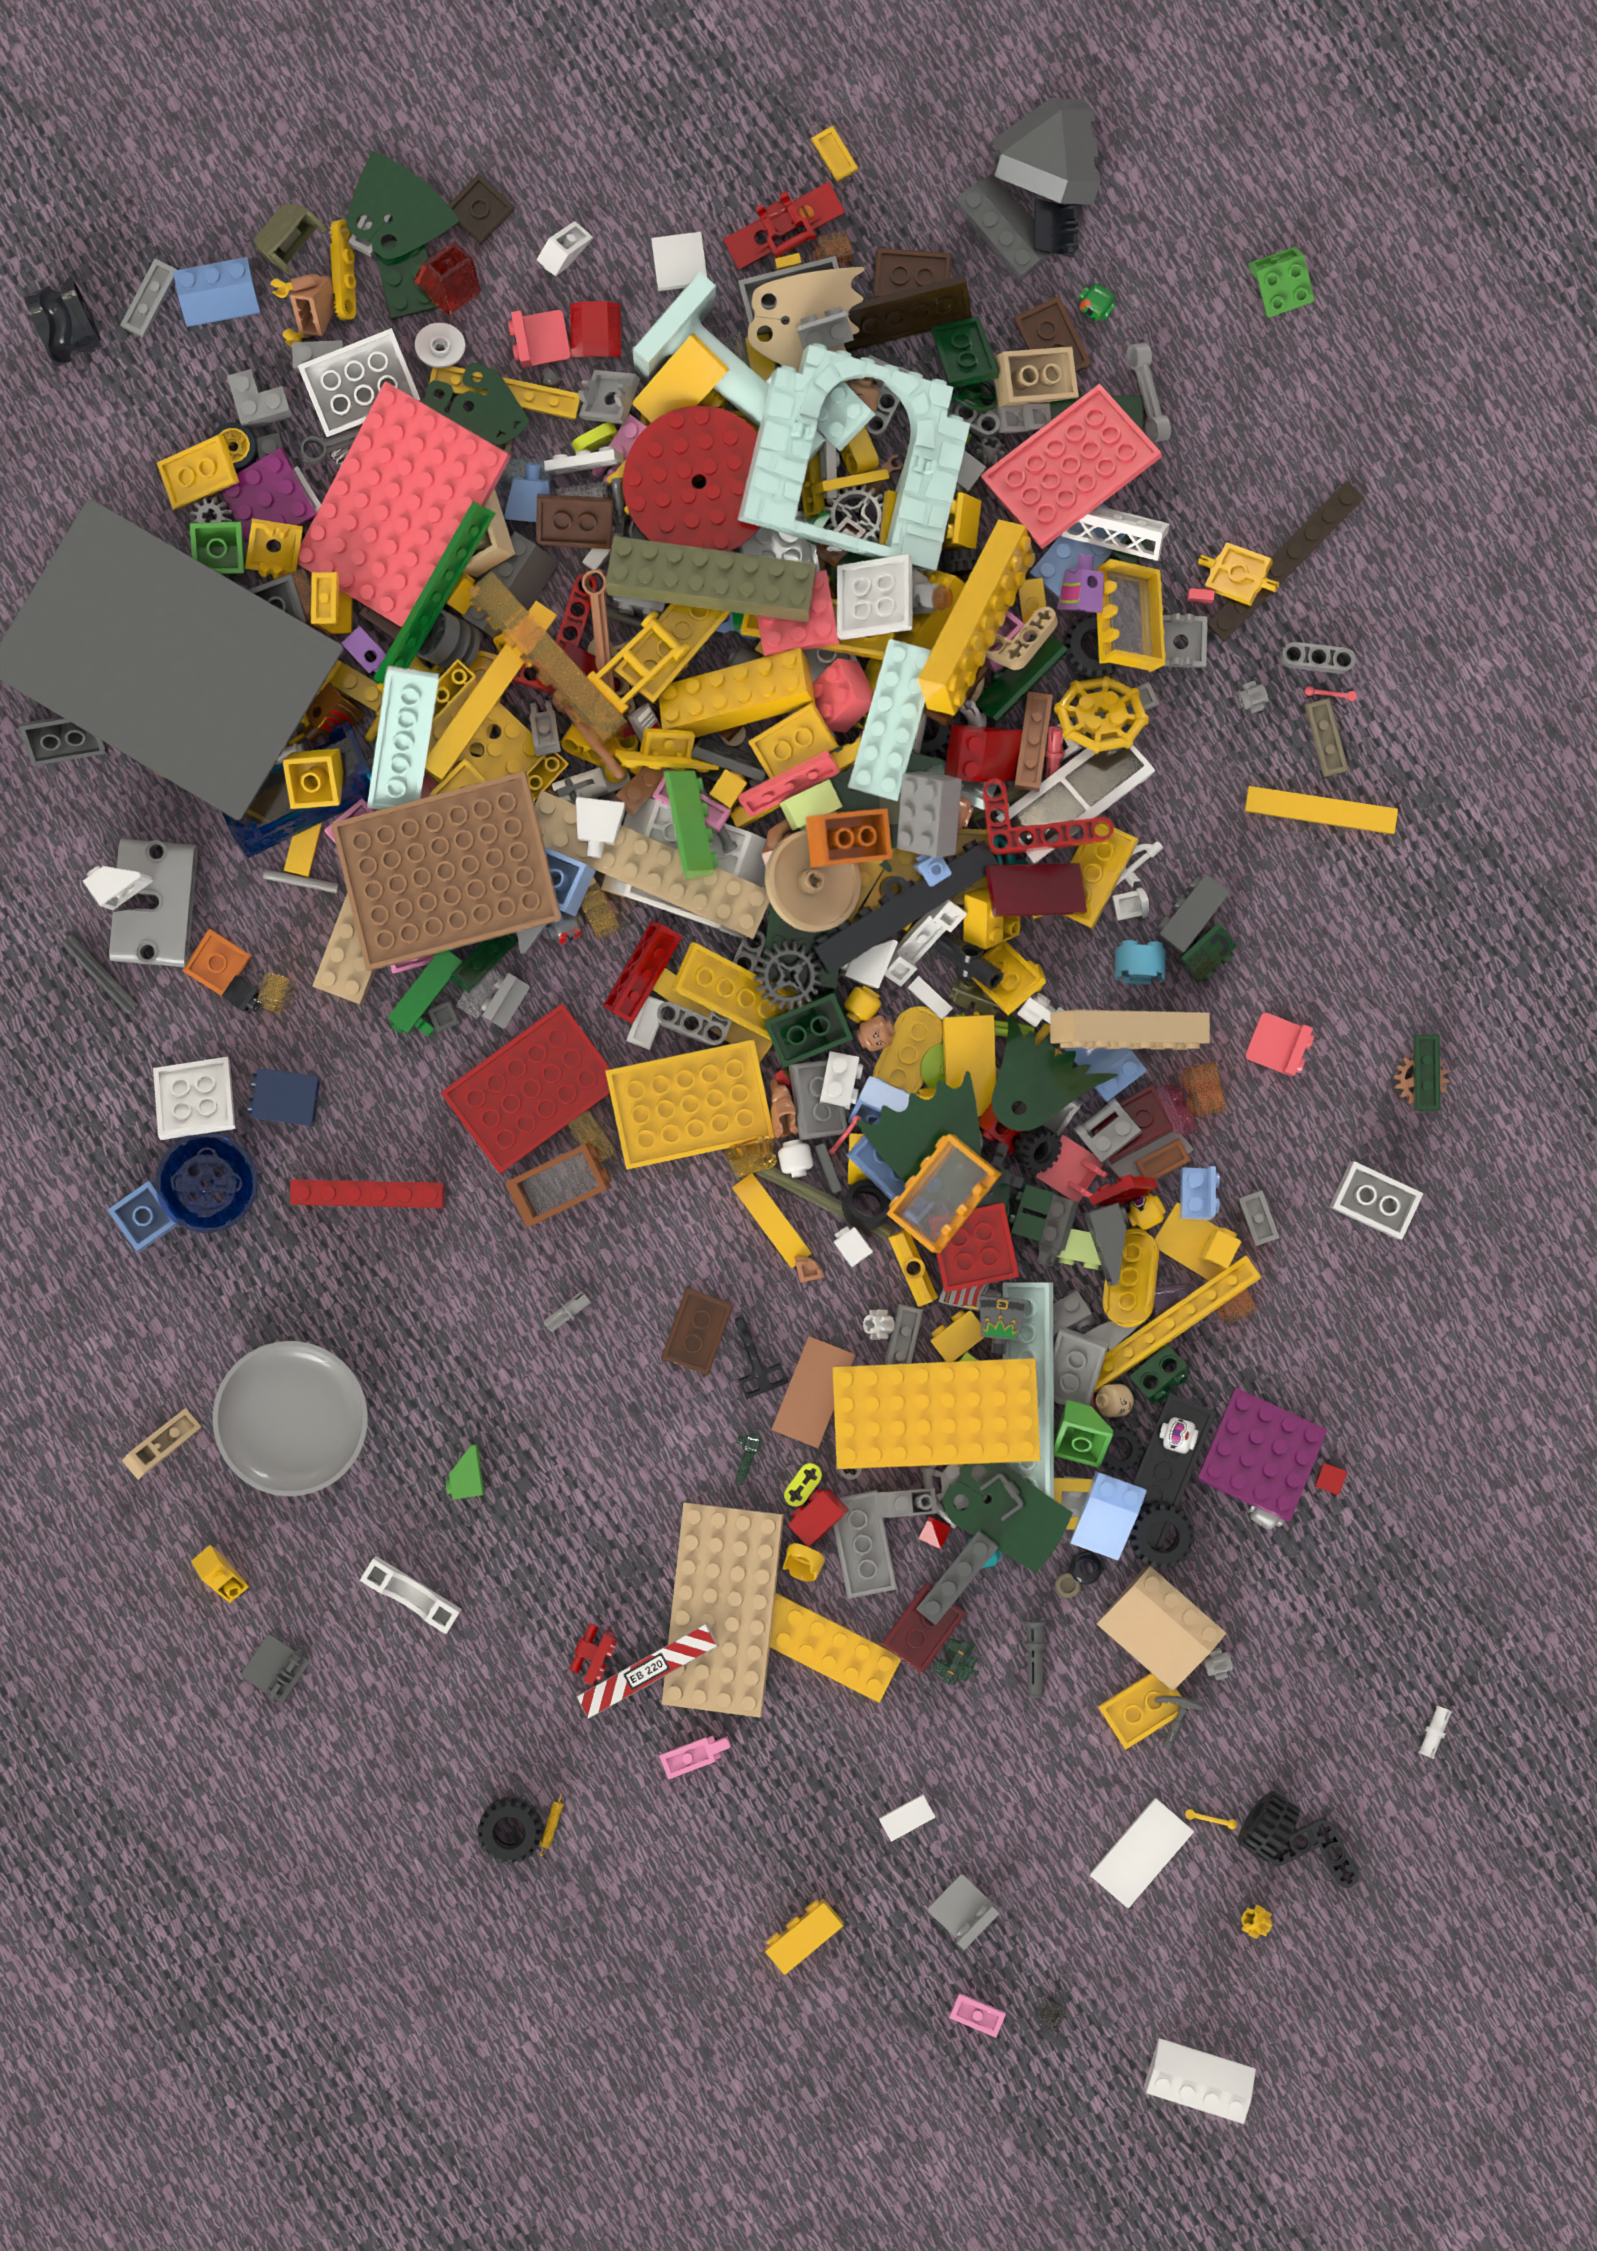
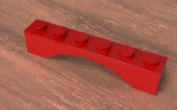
M291 1179L290 1205L445 1208V1183Z

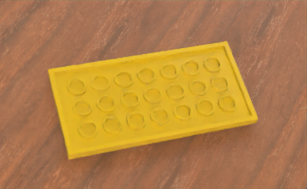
M1036 1358L833 1367L837 1469L1041 1461Z

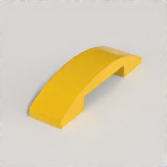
M753 1173L732 1187L791 1268L796 1266V1256L808 1257L812 1254Z

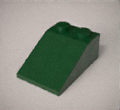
M833 988L812 996V1001L810 1002L803 1000V1007H798L796 1004L793 1010L786 1009L764 1021L783 1068L853 1039L852 1031Z

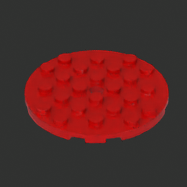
M688 406L660 416L641 432L633 443L625 462L623 491L628 511L635 525L649 541L733 552L752 536H755L761 526L738 520L758 436L755 429L745 420L729 411L710 406ZM698 475L706 479V485L702 489H696L692 486L693 479Z

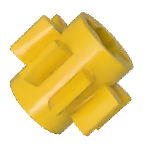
M1256 1905L1255 1909L1247 1908L1241 1917L1242 1924L1244 1925L1242 1931L1249 1933V1936L1255 1939L1259 1937V1934L1267 1936V1933L1273 1926L1270 1919L1272 1914L1259 1905Z

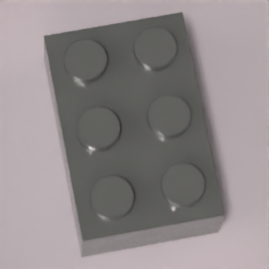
M1205 874L1202 878L1197 876L1186 889L1189 892L1187 897L1181 896L1171 908L1174 912L1173 915L1163 918L1155 929L1159 932L1155 938L1178 956L1184 953L1230 893V891L1208 874Z

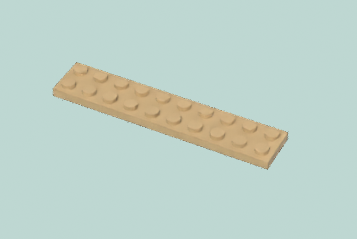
M541 790L535 803V810L544 847L754 939L770 903L765 888L717 867H714V875L685 880L679 850L622 825L620 826L615 845H603L602 858L588 857V842L578 840L576 805Z

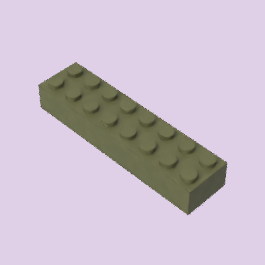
M614 536L606 588L607 594L612 596L809 623L816 580V564Z

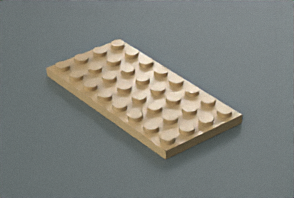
M683 1503L668 1645L708 1623L719 1646L664 1677L662 1705L762 1717L784 1514Z

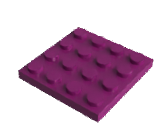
M1235 1388L1196 1480L1289 1522L1299 1502L1327 1429Z

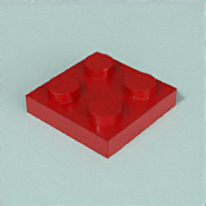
M1128 1174L1118 1178V1183L1112 1186L1108 1184L1097 1189L1098 1193L1089 1196L1092 1206L1106 1207L1116 1203L1121 1206L1158 1188L1155 1178H1145L1144 1175L1132 1177V1174Z

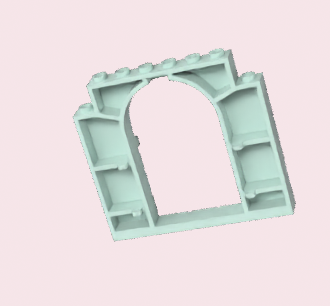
M813 343L803 350L798 373H796L795 368L789 366L778 367L772 372L738 520L874 559L909 554L912 557L913 570L927 574L935 572L970 428V423L963 422L962 417L955 415L947 417L953 387L947 386V382L940 379H932V381L922 379L923 375L920 373L908 372L907 374L900 372L899 368L893 365H884V367L876 365L875 361L869 358H860L859 360L851 357V354L845 351H827V347L822 344ZM864 377H873L884 381L883 385L900 399L907 411L911 430L909 447L885 546L795 521L798 501L822 403L835 385L847 380L863 379Z

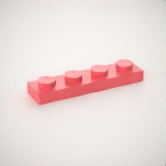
M828 750L739 794V802L748 815L753 817L840 773L839 766Z

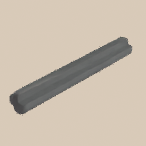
M70 935L62 942L63 946L126 1013L132 1014L139 1007L134 999L74 936Z

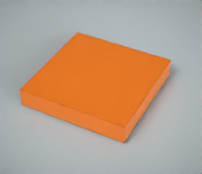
M209 928L186 963L187 967H184L182 971L221 996L235 975L240 976L252 955Z

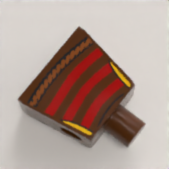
M329 682L315 697L307 710L306 716L311 723L302 732L312 742L322 733L335 740L361 721L366 715L351 697Z

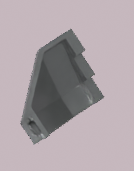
M1048 99L991 141L997 148L993 157V165L996 167L994 176L1058 203L1093 205L1101 181L1100 172H1095L1094 159L1098 157L1097 137H1092L1091 123L1095 122L1092 108L1084 99Z

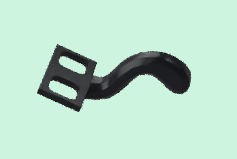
M742 1316L735 1318L736 1327L752 1365L751 1374L738 1379L746 1399L789 1383L781 1363L770 1367L762 1364L745 1319ZM781 1370L783 1379L770 1383L767 1374ZM757 1379L760 1387L754 1391L746 1392L743 1386L744 1383Z

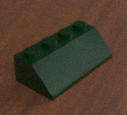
M1034 635L1028 642L1034 641L1037 635ZM1049 636L1023 668L1019 670L1008 668L1005 672L1000 669L991 678L993 684L987 690L983 687L980 697L975 702L980 713H983L987 717V721L995 727L1028 691L1065 656L1067 648Z

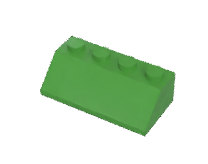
M695 771L664 772L684 878L688 880L714 875V867L719 865L716 851L711 852L709 843L714 842L712 829L711 827H706L704 818L709 817L707 804L706 802L701 803L699 794L704 792L702 778H696Z

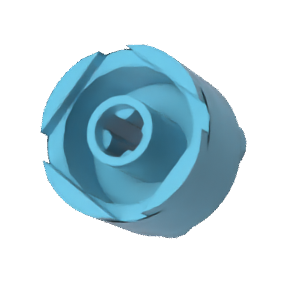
M1125 940L1122 941L1121 946L1115 949L1114 979L1116 981L1120 977L1123 978V983L1151 984V979H1158V983L1165 981L1166 949L1163 948V943L1148 942V945H1138L1137 941Z

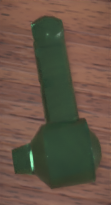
M751 1433L745 1436H738L737 1443L742 1446L744 1451L735 1479V1483L740 1486L744 1485L753 1456L756 1455L762 1446L761 1437Z

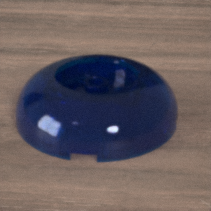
M212 1132L188 1135L178 1140L162 1156L155 1176L156 1195L165 1214L180 1227L197 1233L224 1231L241 1221L251 1209L258 1187L257 1171L250 1155L235 1140ZM190 1167L198 1168V1176L191 1177L188 1174ZM217 1167L223 1168L224 1176L216 1177L213 1173L214 1169ZM209 1181L211 1186H209V1189H203L201 1183ZM190 1192L198 1194L199 1198L196 1202L188 1200L187 1195ZM216 1192L224 1195V1200L220 1203L213 1200V1195Z

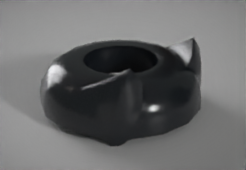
M1083 1551L1074 1556L1070 1563V1573L1073 1579L1083 1585H1090L1096 1582L1104 1570L1099 1559L1089 1551ZM1083 1561H1088L1092 1564V1574L1087 1575L1082 1572L1081 1563Z

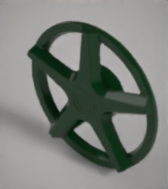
M985 381L979 383L988 388L992 394L983 393V388L975 383L957 387L956 389L962 393L956 395L953 391L951 396L953 403L958 402L962 406L980 411L982 414L993 410L998 404L995 390ZM980 399L992 400L994 402L989 406H984ZM964 400H970V401H972L975 405L970 404V403H968V402H966V401H964Z

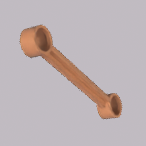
M590 570L583 576L582 586L585 592L590 594L599 672L612 659L605 597L607 592V573L603 570ZM594 573L600 574L604 580L603 588L598 592L593 591L589 586V579ZM612 668L602 680L615 692ZM600 692L601 699L595 707L596 716L605 723L618 721L623 715L618 710L612 719L604 716L602 706L607 699Z

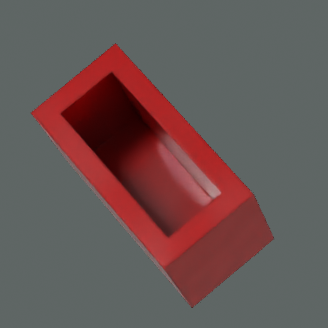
M830 1488L824 1491L818 1489L809 1497L811 1503L805 1509L801 1506L791 1515L793 1520L788 1526L807 1547L815 1544L849 1511Z

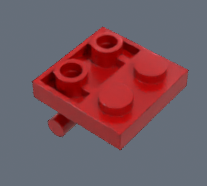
M589 1623L584 1637L580 1638L574 1651L576 1655L569 1668L570 1671L579 1673L585 1658L592 1661L583 1680L590 1685H593L595 1679L601 1680L607 1666L603 1660L605 1656L611 1657L617 1644V1640L613 1639L615 1633L606 1629L599 1645L592 1643L599 1628L592 1623Z

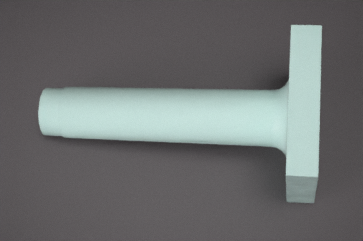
M700 272L634 347V370L650 382L688 337L694 333L730 368L714 389L754 424L760 427L769 384L701 324L715 307L716 285ZM816 429L815 436L813 437L808 462L827 440L818 429Z

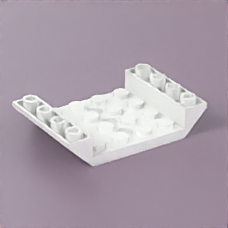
M650 798L633 816L627 812L623 824L624 827L679 850L671 808ZM724 824L732 841H736L738 845L733 851L724 853L720 838L712 830L714 842H710L709 846L711 852L716 851L719 865L717 868L762 887L766 871L762 850L767 839L743 829ZM608 875L604 878L601 887L603 891L623 898H631L709 925L742 939L744 937L740 933Z

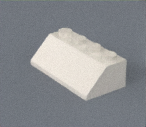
M1159 2038L1144 2088L1147 2094L1244 2124L1252 2098L1256 2069Z

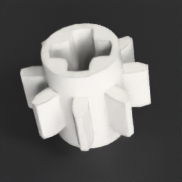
M870 1310V1315H867L863 1321L864 1331L871 1334V1340L888 1339V1334H891L894 1330L893 1317L887 1316L888 1310Z

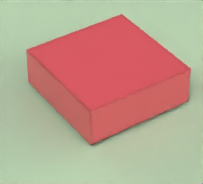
M1190 588L1187 592L1186 602L1211 604L1214 601L1215 591Z

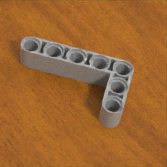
M898 367L900 372L907 374L911 372L905 368ZM884 385L880 389L877 410L874 412L876 415L865 425L869 437L873 439H879L884 436L901 403L900 399ZM951 397L947 417L949 415L959 416L961 410L967 409L972 413V417L968 420L963 419V422L970 423L969 432L981 438L996 436L1000 426V420L996 414L991 411L982 414L980 411L971 410L958 402L953 403ZM884 398H889L894 402V405L891 408H884L881 406L880 401ZM964 400L970 404L975 405L973 402L969 400ZM877 420L882 423L883 427L878 431H874L869 427V423ZM984 421H991L995 428L991 431H986L982 428L981 424Z
M757 930L755 937L761 941V945L758 948L749 947L747 944L749 937L744 936L733 960L735 964L740 960L749 961L751 968L748 971L754 973V967L759 962L757 959L761 957L766 941L764 934ZM664 1002L657 1009V1021L660 1025L710 1047H717L723 1044L733 1022L726 1017H721L713 1010L708 1018L672 1002ZM665 1009H671L674 1011L675 1017L670 1021L664 1020L661 1017V1012ZM687 1019H695L699 1026L697 1029L690 1031L685 1028L684 1022ZM713 1028L720 1030L722 1034L721 1038L715 1041L711 1040L707 1035L708 1031Z

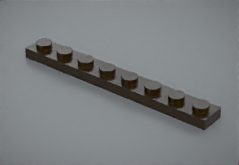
M1346 480L1271 557L1273 564L1267 573V578L1279 582L1280 585L1365 497ZM1262 588L1257 593L1251 606L1230 599L1207 623V626L1225 642L1273 591Z

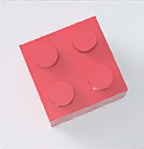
M837 658L813 682L815 706L829 730L846 733L870 710L874 693L860 663L857 661Z

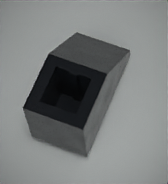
M235 975L221 995L247 1014H250L252 1011L256 1012L264 1001L261 999L264 993Z

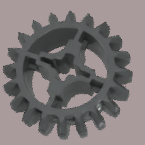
M782 941L781 950L774 943L772 944L774 953L765 949L764 953L768 958L758 957L757 960L763 963L762 968L755 966L754 970L761 972V976H754L753 980L762 981V984L758 985L756 990H766L761 995V998L765 1000L771 996L769 1005L773 1006L779 1000V1009H783L787 1002L788 1009L793 1010L794 1001H796L798 1007H803L802 998L808 1002L812 1001V998L808 995L809 991L814 994L818 993V990L813 988V984L821 985L822 981L815 979V975H821L822 970H814L813 968L820 964L819 960L810 961L815 955L814 952L810 951L804 955L807 946L802 945L797 951V942L793 941L789 949L787 941ZM792 954L800 959L790 966H786L778 958L783 955ZM773 964L777 971V977L770 986L768 973ZM805 966L807 979L803 987L798 976L803 970L802 967ZM782 969L792 971L790 976L793 982L786 979L783 980L785 974ZM790 985L798 993L791 996H780L776 991L779 988L782 989L784 986Z

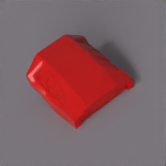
M582 301L570 304L571 358H621V305L608 301Z

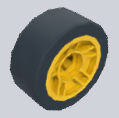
M228 422L220 425L213 431L210 438L219 434L223 435L227 448L234 445L235 442L238 444V449L234 452L228 448L236 473L254 464L258 456L256 437L247 426H242L237 422Z

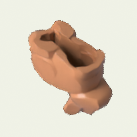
M773 1078L770 1081V1089L772 1091L770 1118L776 1138H779V1136L787 1137L792 1133L796 1136L798 1133L796 1110L791 1100V1094L784 1084L781 1085Z

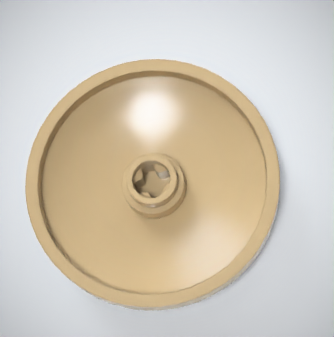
M803 830L787 836L774 848L766 866L765 885L768 898L774 910L785 922L799 930L820 932L840 925L852 914L860 896L861 877L857 863L811 867L807 830Z

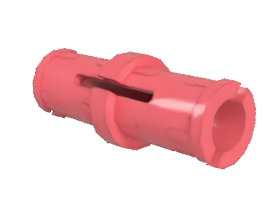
M1059 726L1048 728V744L1045 749L1046 768L1044 776L1046 778L1049 777V774L1051 776L1061 768V760L1064 757L1063 730Z

